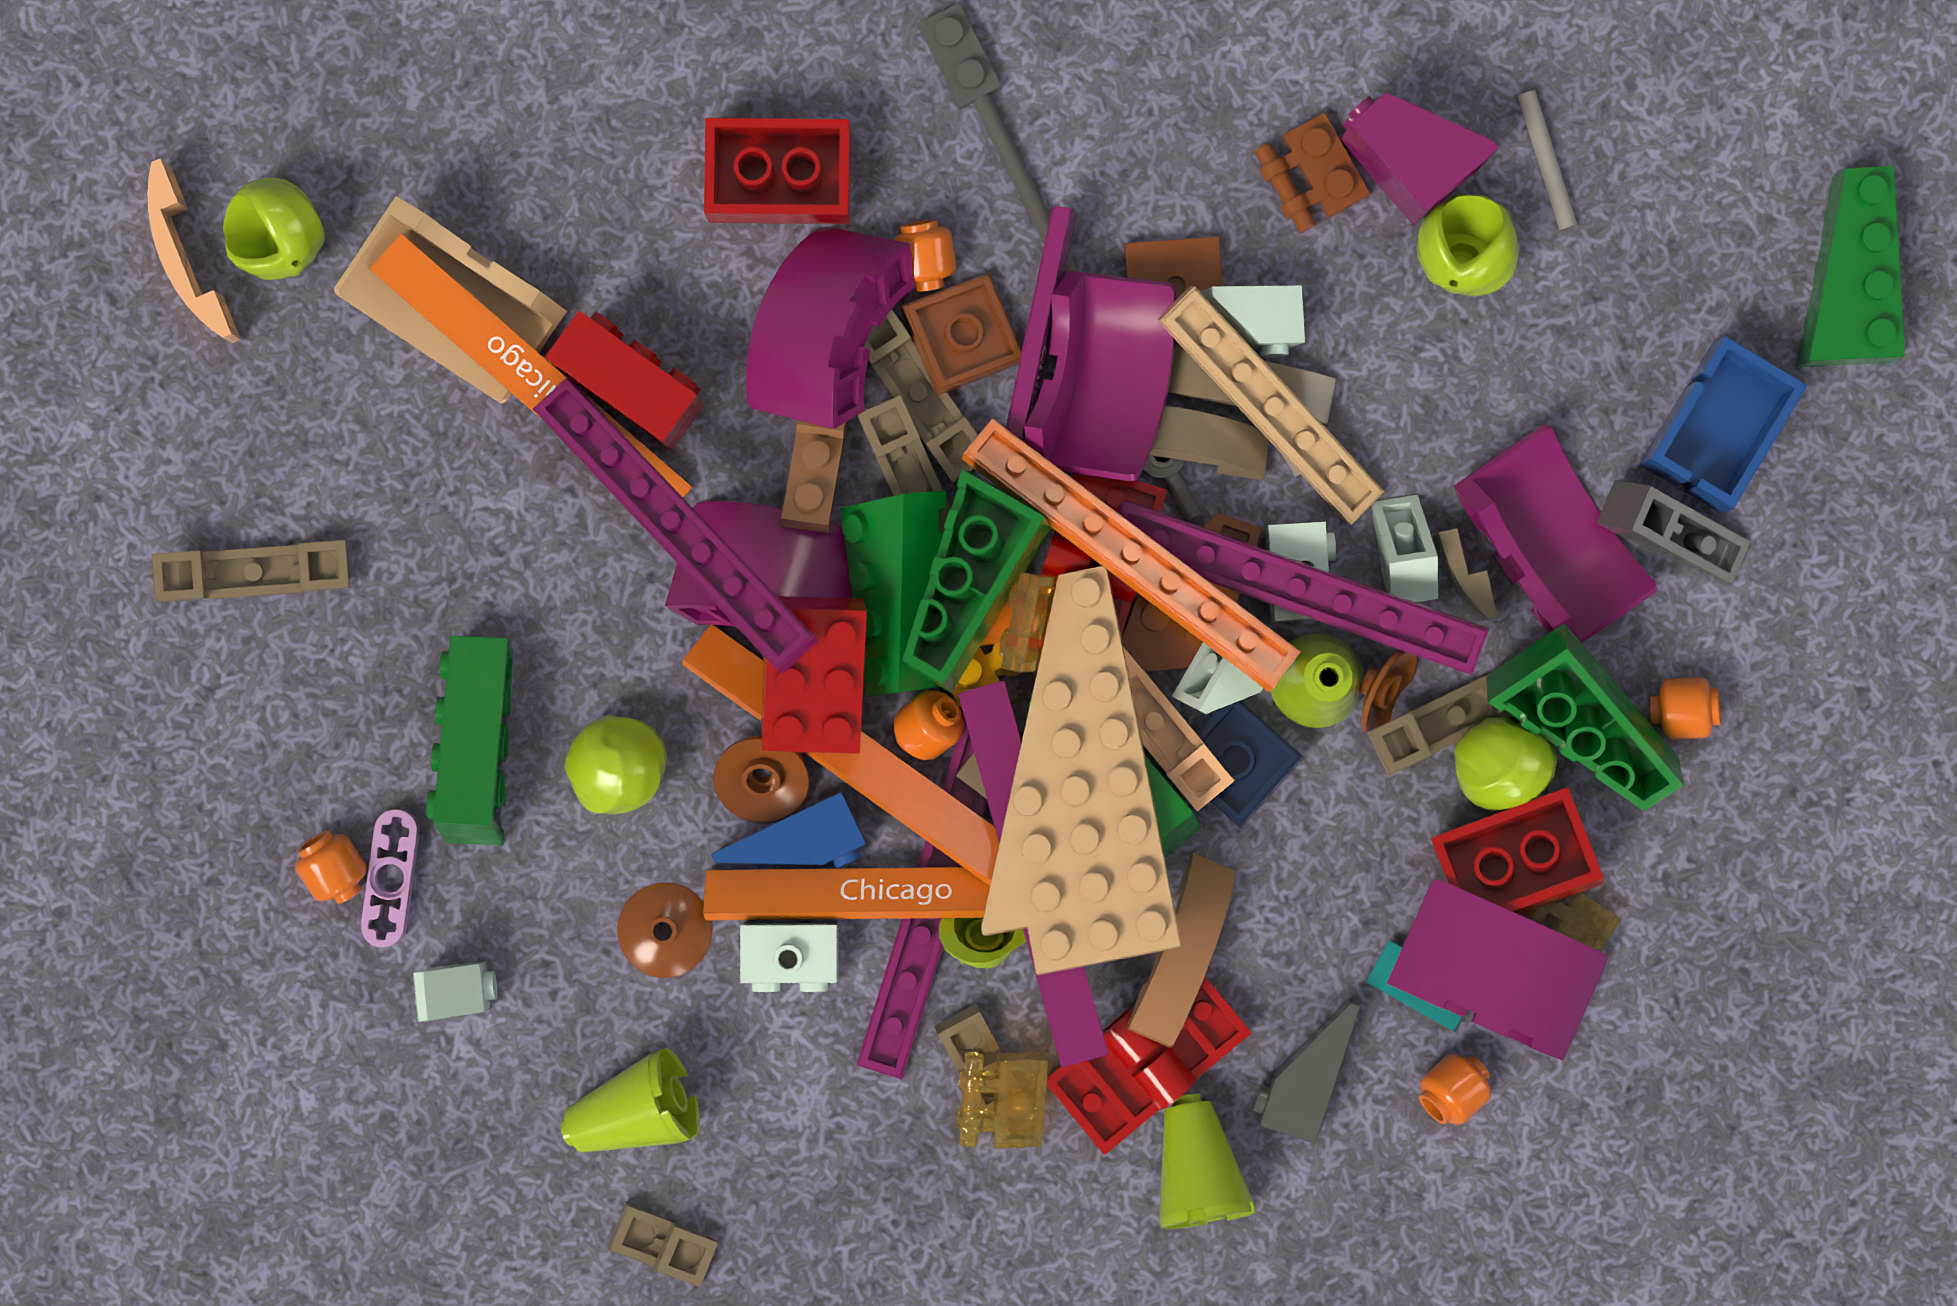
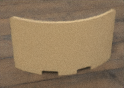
M395 196L334 288L335 294L499 403H505L511 396V392L380 280L369 268L401 233L538 353L567 311L535 287L496 262L489 261L471 249L469 244L444 228L427 214Z

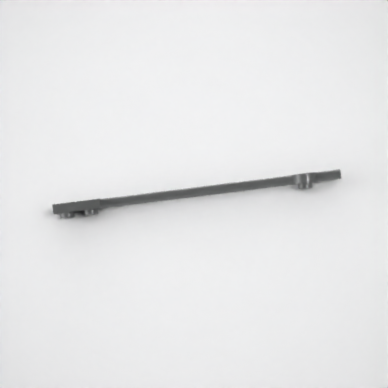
M959 2L917 23L918 28L959 109L973 103L1043 243H1045L1050 213L990 97L991 94L1001 90L1002 85ZM1070 253L1064 276L1068 271L1079 272ZM1149 455L1143 471L1152 478L1164 480L1183 520L1188 522L1202 515L1180 472L1185 460L1170 458L1168 462L1160 463L1154 459L1153 455Z

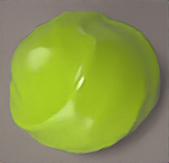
M262 178L245 184L229 201L223 221V231L227 256L236 267L262 280H275L299 276L316 259L324 244L325 232L315 207L299 187L281 178Z
M1458 193L1435 206L1419 227L1416 245L1417 257L1429 281L1453 294L1483 296L1499 290L1513 276L1519 256L1516 230L1508 210L1491 198L1484 195Z
M609 714L590 722L573 738L565 756L564 767L574 793L588 811L600 814H623L637 810L654 797L665 772L667 751L663 739L649 724L638 719Z
M1493 717L1483 720L1469 729L1458 740L1454 748L1456 775L1460 789L1465 797L1476 806L1492 811L1507 810L1537 799L1553 780L1557 766L1556 750L1552 742L1540 734L1534 735L1521 726L1520 723H1515L1507 717Z

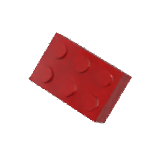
M705 118L704 214L708 222L850 224L852 132L850 120Z
M579 310L545 358L556 369L672 451L704 407L703 402L697 396L701 389L696 386L697 384L674 367L669 374L660 369L662 361L657 358L658 356L637 340L634 339L630 346L621 341L624 334L618 330L619 328L598 312L595 311L591 318H589Z
M777 596L816 637L818 642L784 674H781L764 656L761 715L762 751L860 754L866 608L863 599Z
M1568 787L1431 838L1449 884L1518 915L1604 884L1603 874Z

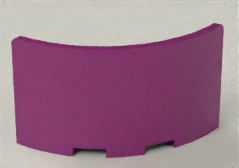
M823 227L809 234L792 250L777 270L766 290L751 333L746 368V395L750 408L831 429L837 428L865 411L864 382L871 350L865 348L864 345L872 326L880 327L894 305L905 294L915 288L910 243L832 227Z
M1068 271L1051 294L1052 330L1049 354L1058 356L1053 380H1043L1035 407L1024 425L1026 444L1064 472L1134 481L1139 478L1149 458L1167 400L1174 359L1175 339L1157 319L1177 300L1176 287L1168 282Z
M1548 424L1540 426L1453 486L1475 530H1481L1491 541L1497 551L1492 555L1510 583L1513 585L1517 582L1528 596L1533 606L1530 610L1548 634L1565 623L1577 639L1583 643L1656 593V582L1631 555L1617 535L1597 523L1600 512L1579 481L1559 444L1554 430Z
M708 501L695 504L693 509L776 596L853 598L849 580L845 539L841 526L830 523L829 533L781 526V508L727 501ZM677 564L665 606L697 625L712 624L737 627Z
M1435 879L1429 886L1387 984L1462 1017H1465L1467 1010L1474 1012L1471 1022L1564 1061L1606 966L1608 955L1449 883Z

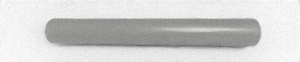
M1536 90L1522 93L1517 96L1559 231L1575 227L1578 224Z

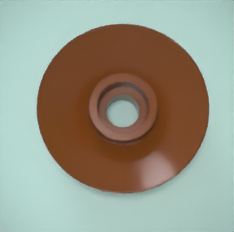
M1398 650L1386 660L1379 670L1372 667L1365 674L1360 685V693L1366 695L1362 708V729L1365 733L1391 721L1392 711L1399 695L1413 680L1417 665L1416 655Z
M754 736L738 740L722 752L715 765L713 784L721 803L736 816L753 822H773L791 815L800 807L807 795L809 774L807 766L798 752L762 751L761 736ZM762 768L771 773L766 777H761L756 774L755 769Z
M656 883L637 891L624 905L617 926L619 945L626 959L639 971L658 978L676 977L697 966L706 955L712 939V922L704 918L703 901L690 889L674 883ZM659 922H666L671 926L672 935L669 939L661 940L655 935V927Z

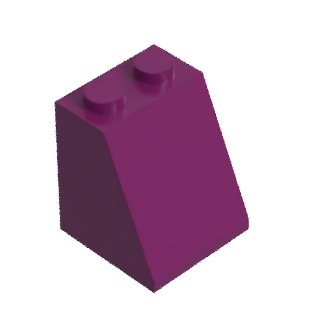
M1387 92L1376 101L1368 96L1348 114L1349 118L1343 123L1346 131L1340 140L1345 149L1413 226L1419 223L1435 206L1442 203L1480 170L1499 149L1493 140Z

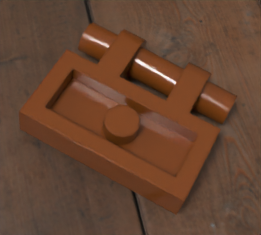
M1325 112L1282 136L1290 151L1287 155L1278 157L1270 142L1254 151L1262 165V168L1259 170L1266 183L1271 181L1283 203L1280 209L1287 220H1293L1300 234L1316 226L1308 210L1312 206L1319 203L1327 219H1330L1371 195ZM1297 166L1311 189L1303 194L1298 193L1287 173Z

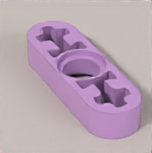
M402 809L384 812L377 819L374 826L361 919V932L366 941L376 947H388L398 943L404 937L407 930L420 826L412 813ZM396 817L402 818V826L409 828V836L400 838L397 852H408L407 861L395 856L380 858L381 848L387 851L392 848L393 838L392 835L385 834V826L394 824ZM387 864L398 866L404 874V882L400 889L395 892L384 890L378 882L379 871ZM374 896L385 900L401 899L400 908L394 905L389 908L388 918L389 921L396 923V930L388 932L385 939L379 938V930L372 928V920L382 917L384 904L374 905Z

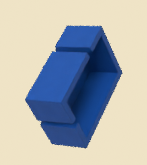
M1726 336L1711 344L1690 379L1695 383L1684 389L1639 464L1674 486L1688 482L1689 484L1684 492L1719 513L1735 508L1808 386Z

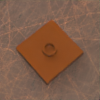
M1219 236L1124 243L1126 278L1172 283L1176 287L1177 299L1190 286H1195L1200 292L1210 287L1223 286Z
M989 273L902 305V315L937 396L1019 365L1022 349Z

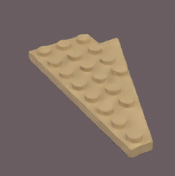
M1103 566L1058 575L981 927L982 935L984 936L1028 928L1036 975L1182 947L1109 573Z

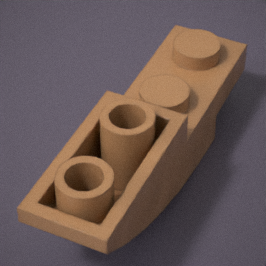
M797 420L795 442L781 515V526L829 533L848 421L835 429Z

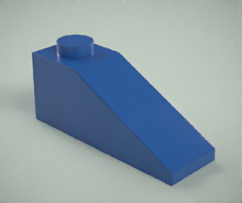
M840 792L712 853L711 856L715 863L823 865L833 861L837 869L862 857L858 848L867 844V841L844 793Z

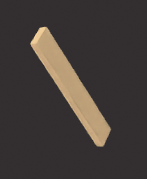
M1190 286L1157 319L1166 331L1347 524L1352 525L1385 492L1195 286Z

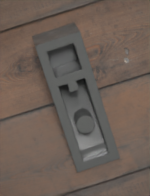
M1616 479L1597 520L1599 525L1633 543L1730 585H1733L1751 543L1749 540L1652 486Z
M1346 1000L1271 1075L1268 1086L1264 1084L1259 1085L1253 1101L1252 1111L1259 1113L1257 1122L1260 1126L1313 1144L1316 1143L1360 1008L1359 1005Z

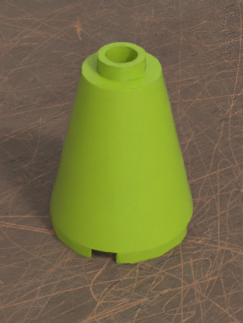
M1311 633L1291 640L1289 643L1301 651V653L1272 689L1271 694L1275 704L1288 719L1305 727L1324 728L1341 722L1354 711L1362 696L1360 685L1364 678V673L1356 653L1342 640L1327 634ZM1323 669L1330 675L1329 687L1324 686L1320 682L1319 676Z
M669 1048L659 1051L655 1050L567 1107L564 1119L560 1122L561 1133L567 1145L570 1147L574 1146L580 1153L685 1143L691 1140L692 1137L697 1136L700 1131L698 1101L695 1095L688 1099L686 1097L679 1077H686L688 1074L678 1056Z
M1201 1094L1182 1095L1173 1102L1172 1107L1164 1110L1159 1209L1161 1229L1188 1228L1209 1224L1208 1222L1225 1218L1229 1221L1255 1214L1254 1201L1212 1102L1202 1101Z

